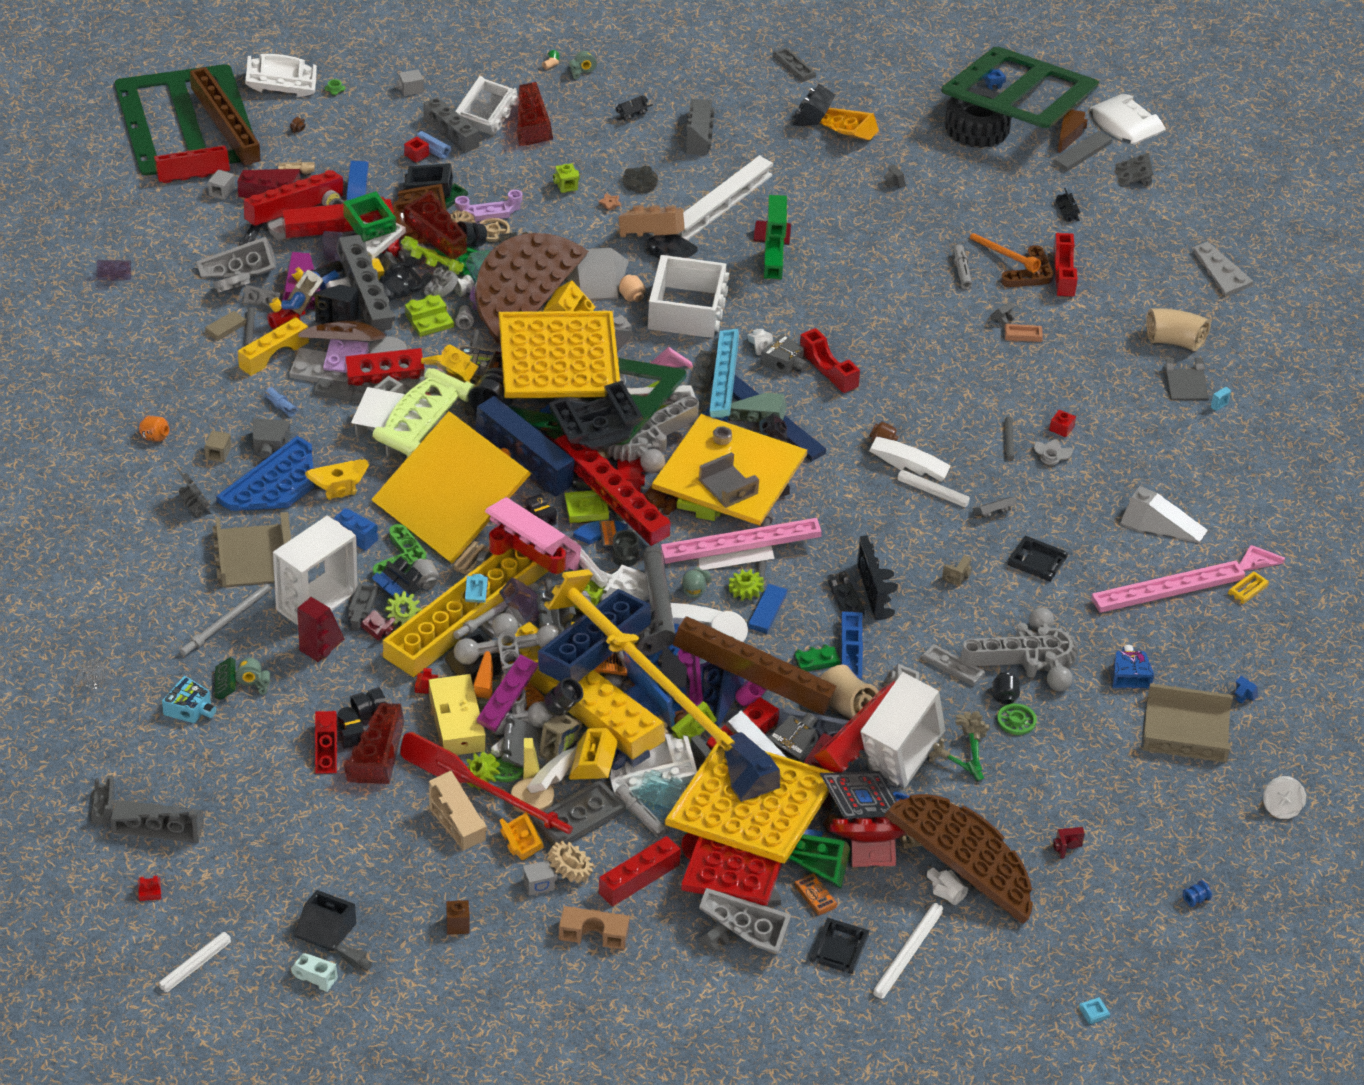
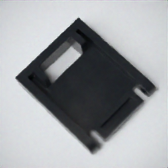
M1025 535L1010 556L1008 566L1051 582L1067 559L1068 553ZM1023 549L1030 551L1025 559L1024 554L1021 553Z
M827 917L811 954L810 961L815 963L818 957L820 958L819 964L843 972H845L846 967H849L848 973L853 974L868 940L870 930ZM837 930L855 936V941L834 935Z

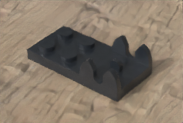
M868 535L860 536L857 567L874 619L890 618L895 614V610L884 608V604L891 601L888 595L898 589V584L886 583L883 580L892 578L894 572L889 569H879L878 557L874 556L873 543H870Z

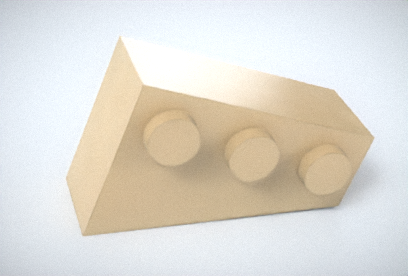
M452 771L430 780L429 809L464 851L485 841L487 826L476 812Z

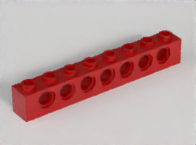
M566 435L555 439V444L575 459L574 472L650 546L670 536L671 522L668 517L663 516L657 507L651 504L643 493L636 490L633 484L627 481L620 471L615 469L596 449L592 450L581 444L570 443Z

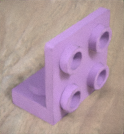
M330 339L323 366L324 370L346 373L345 356L369 354L368 342Z

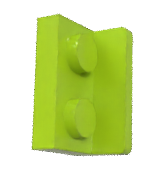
M704 701L697 706L713 723L717 721ZM687 714L671 728L674 732V738L684 740L683 735L688 736L689 743L692 737L700 735L705 731L690 714Z

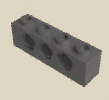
M439 97L423 103L424 120L461 151L467 153L479 147V130Z

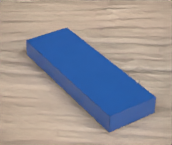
M768 584L748 623V628L767 634L787 595L788 589Z

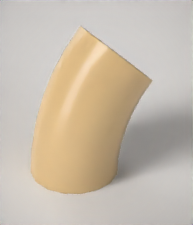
M1150 308L1147 313L1146 328L1151 343L1172 344L1197 351L1205 342L1210 331L1211 321L1197 314L1165 308Z
M847 665L832 667L819 677L837 685L830 706L849 719L879 692L875 686L861 681Z

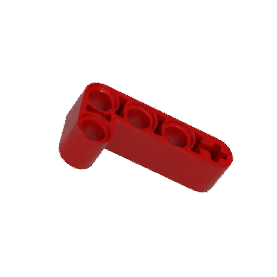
M502 523L490 531L489 550L492 554L502 555L511 548H514L553 574H560L565 571L566 551L559 546L553 556L547 552L543 555L534 549L536 545L532 542L528 545L519 539L521 535L518 533L512 535L504 529L505 525Z

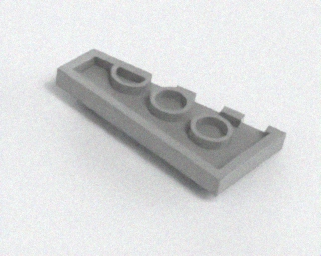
M1208 241L1194 247V254L1200 263L1206 267L1209 276L1213 277L1216 286L1222 290L1224 297L1253 286L1254 281Z

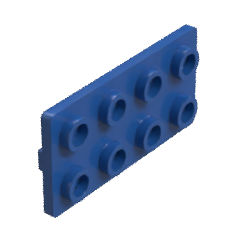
M623 651L627 676L635 684V686L624 691V693L656 717L661 715L672 728L675 725L674 718L676 717L672 709V698L668 693L665 694L661 686Z

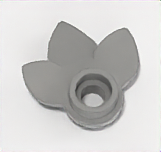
M1057 439L1050 441L1046 445L1036 442L1034 446L1035 452L1041 456V461L1047 465H1055L1061 460H1067L1073 454L1072 448H1061Z

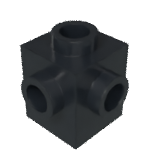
M774 413L758 422L760 434L783 442L788 439L785 422Z

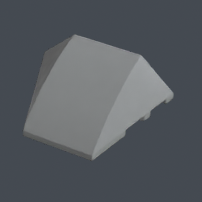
M612 248L586 249L589 251L587 256L566 280L568 282L572 280L589 300L618 299L620 280L625 276L629 261Z

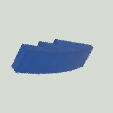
M369 161L350 162L347 200L366 195Z
M842 612L841 665H847L862 680V613Z

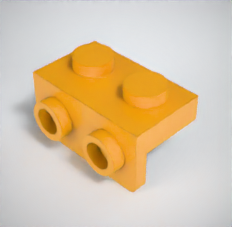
M527 813L522 814L509 823L503 818L499 820L502 826L500 832L505 840L509 841L507 847L513 856L517 854L521 860H525L544 848L536 828Z

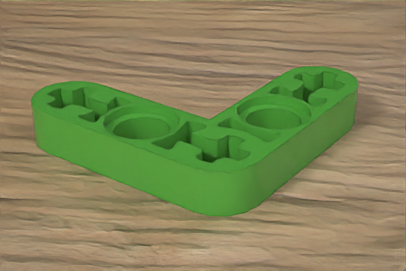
M396 524L389 529V538L401 554L373 566V576L377 572L380 574L386 568L388 560L393 564L400 556L410 564L404 573L410 570L413 562L417 559H427L425 550L404 525ZM405 544H411L412 547H411V548H405V547H403V545H405Z

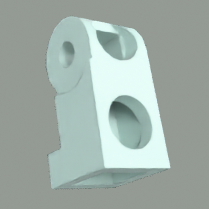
M306 953L302 954L291 967V971L296 978L319 986V989L328 992L338 978L335 963Z

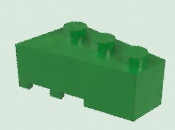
M803 834L787 860L841 889L850 847L842 840Z

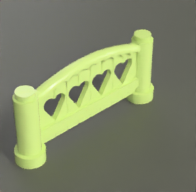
M428 368L424 376L426 380L416 385L400 399L389 415L385 427H376L372 436L375 440L406 454L408 458L458 397L465 402L469 401V393L475 386L468 381L464 383L435 368ZM431 387H435L441 396H428L425 393L429 392ZM420 399H426L431 407H416L415 405L419 403ZM409 411H416L420 419H406L405 416L409 415ZM403 422L406 423L410 431H396L394 428Z

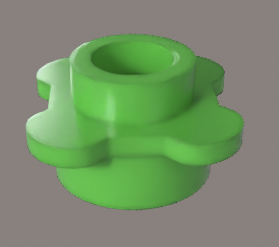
M337 79L330 80L328 85L324 87L332 95L345 91V86H342V82Z

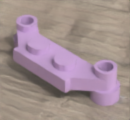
M511 190L508 192L507 201L469 205L468 197L459 196L455 199V208L472 214L475 222L489 218H510V214L520 209L522 192Z

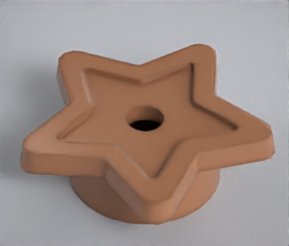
M604 194V198L598 202L603 204L604 208L608 210L621 206V203L618 201L619 195L610 196Z

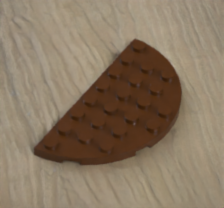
M546 233L522 234L509 238L497 245L482 263L475 283L477 311L481 321H484L490 330L489 334L495 341L501 345L499 312H538L587 256L589 251L569 239Z
M930 794L910 795L909 798L900 799L884 814L893 824H896L908 836L914 838L926 850L933 853L944 864L955 870L980 892L987 895L995 904L1010 913L1013 918L1019 920L1022 924L1029 919L1033 902L1030 899L1032 887L1027 871L1016 851H1011L1004 843L1005 837L982 816L964 805L960 808L950 803L948 798Z

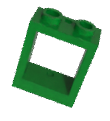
M377 191L343 202V215L357 235H360L363 242L396 232V217ZM378 210L383 219L364 224L359 216Z

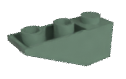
M763 393L731 403L730 416L727 417L733 421L759 422L774 413L783 420L787 408L785 395Z

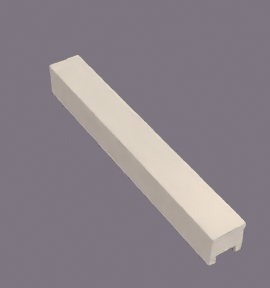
M759 155L683 212L685 230L678 233V235L689 240L772 177V174L769 173V168L773 166V163Z

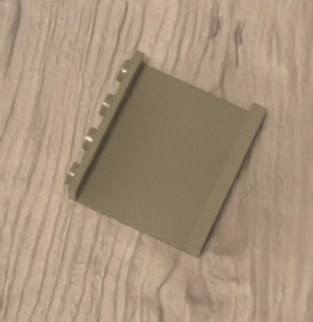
M280 512L281 524L221 529L220 517L216 518V526H212L213 538H217V540H214V551L219 552V554H215L216 566H220V568H216L217 580L222 581V587L275 583L273 552L291 540L288 512Z
M1150 683L1147 696L1143 751L1227 763L1230 751L1228 739L1230 708L1233 695Z

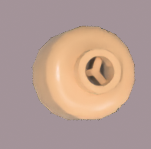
M626 275L620 280L619 291L626 301L639 302L644 297L646 287L638 276Z

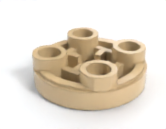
M533 778L520 780L513 786L511 795L542 811L553 805L554 790L551 785L546 790L532 794L527 789V786ZM513 806V808H514L515 811H517V812H522V813H527V812H525V811H523V810H521V809H519V808Z

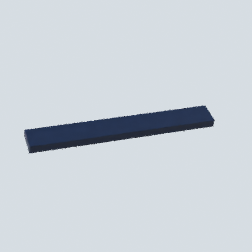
M735 375L733 398L740 401L759 395V393ZM784 415L783 421L787 426L788 438L786 441L789 444L806 449V458L811 462L826 454L825 447Z

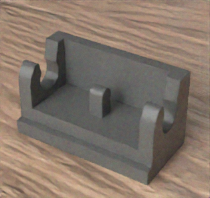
M107 776L105 785H101L99 778H96L92 797L91 824H111L115 800L114 776Z

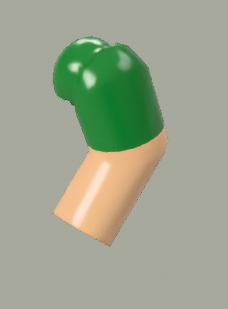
M551 50L548 52L549 60L542 62V67L545 70L559 64L558 51Z

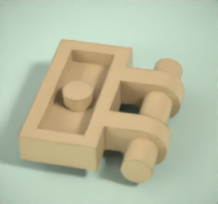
M315 162L279 163L278 169H300L302 174L315 172Z

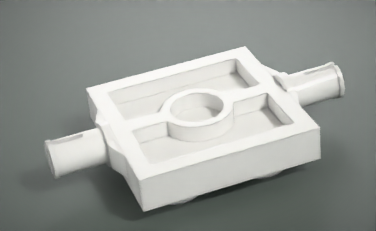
M621 565L618 571L613 574L602 571L609 582L608 586L604 589V594L612 587L630 593L643 601L649 599L645 573Z

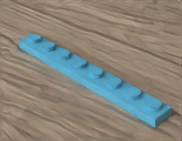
M738 329L723 330L719 333L710 404V416L712 418L730 416L739 342Z

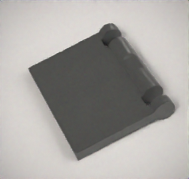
M507 715L502 761L523 768L524 738H533L539 762L542 729L516 719L513 715Z

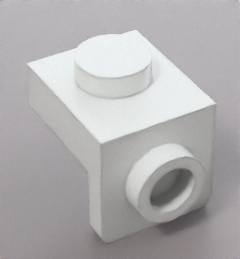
M764 329L753 330V333L747 334L748 341L755 346L756 355H761V351L773 342L772 334L764 331Z

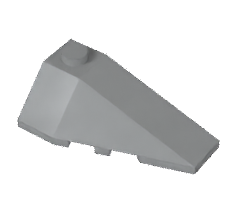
M263 237L197 261L201 278L232 277L247 272L252 276L276 269V260L272 246L267 238Z
M1141 486L1131 497L1120 522V525L1136 532L1144 533L1146 531L1156 533V536L1162 537L1163 535H1168L1178 540L1200 543L1208 532L1206 528L1161 495Z
M706 888L699 909L757 948L778 954L783 946L789 929L791 914Z

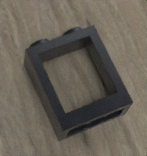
M451 163L409 166L408 173L405 174L403 190L442 184L444 198H451L453 185Z

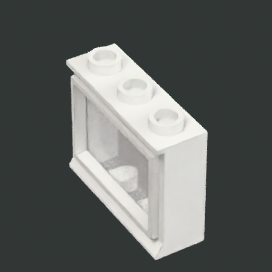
M479 76L456 109V112L477 130L493 136L500 130L505 118L509 117L512 108L517 105L519 100L516 88L512 89Z

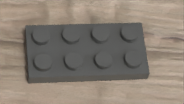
M598 780L544 811L547 814L552 811L557 813L559 820L572 826L573 830L570 834L555 827L548 829L544 826V821L536 817H532L531 820L535 828L553 846L556 842L560 844L561 841L567 845L568 842H573L625 812L626 804L601 780Z

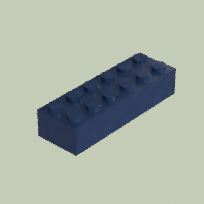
M495 396L477 406L476 432L497 448L508 449L511 453V458L531 473L529 477L533 482L539 484L547 493L552 494L554 497L572 487L574 458Z
M620 589L614 591L595 606L625 634L637 635L651 624L650 604ZM584 615L538 651L539 671L558 681L568 677L578 682L615 652L608 648L610 646L606 642L608 636Z

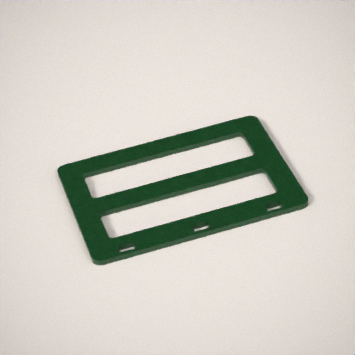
M993 47L943 85L941 92L1041 128H1050L1098 87L1099 81L1002 47ZM1006 60L1032 68L994 99L967 91ZM1049 75L1076 83L1038 115L1012 106Z
M222 64L206 67L212 76L217 79L219 86L253 133L231 66ZM199 68L119 78L115 81L117 95L142 175L157 174L154 156H157L137 89L167 85L187 150L205 149L206 146L186 86V82H190V71ZM128 92L129 96L123 97L122 93ZM131 124H137L138 128L132 129ZM234 150L227 151L229 164L241 162ZM147 156V160H141V157Z
M618 358L619 374L653 379L660 382L647 396L630 394L640 410L643 420L634 427L629 439L615 445H625L637 434L686 379L687 374L684 369ZM581 397V398L586 399V400H588V401L591 402V401H595V400H598V399H601V398H604V397ZM509 406L511 410L537 430L565 435L552 414Z

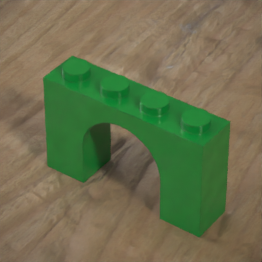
M769 195L764 279L782 280L783 248L787 225V196Z

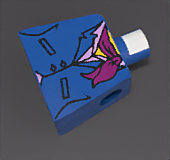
M1132 645L1123 646L1122 651H1117L1115 655L1113 688H1149L1150 683H1153L1154 672L1146 652L1134 651Z

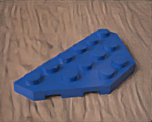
M296 436L218 494L216 502L230 511L288 508L314 488V483L307 479L305 475L306 471L313 469L312 444Z

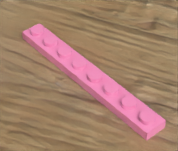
M812 518L661 544L664 562L667 564L821 537V529L818 519Z
M1232 561L1093 593L1091 600L1099 613L1243 580L1245 573L1237 561Z

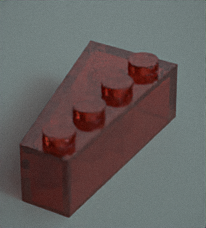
M537 82L519 85L517 117L519 146L553 140L551 122Z
M432 190L404 206V223L449 258L455 260L467 252L466 234L455 221L453 222L451 215L443 209L442 203L436 200Z
M379 704L369 721L368 729L363 731L361 741L358 746L354 747L351 752V758L346 760L344 764L347 782L390 784L404 726L401 704Z

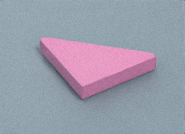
M670 347L666 348L651 362L652 364L674 368L682 366L693 367L691 361Z
M1250 545L1239 565L1243 571L1283 564L1285 557Z

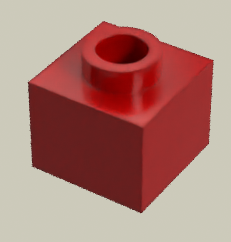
M415 137L404 143V155L417 163L429 156V144L419 137Z
M1058 410L1051 419L1049 431L1067 437L1075 427L1076 416Z

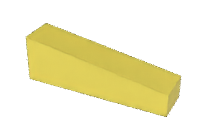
M524 738L523 779L534 778L540 771L533 738Z

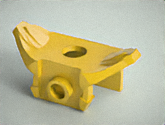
M451 344L444 347L441 355L421 358L422 364L435 365L464 383L470 382L479 368L478 365L470 361L471 356Z
M358 459L310 469L305 472V475L316 486L318 485L326 490L325 494L331 500L332 498L355 495L357 492L355 485L360 482L369 464L366 459Z

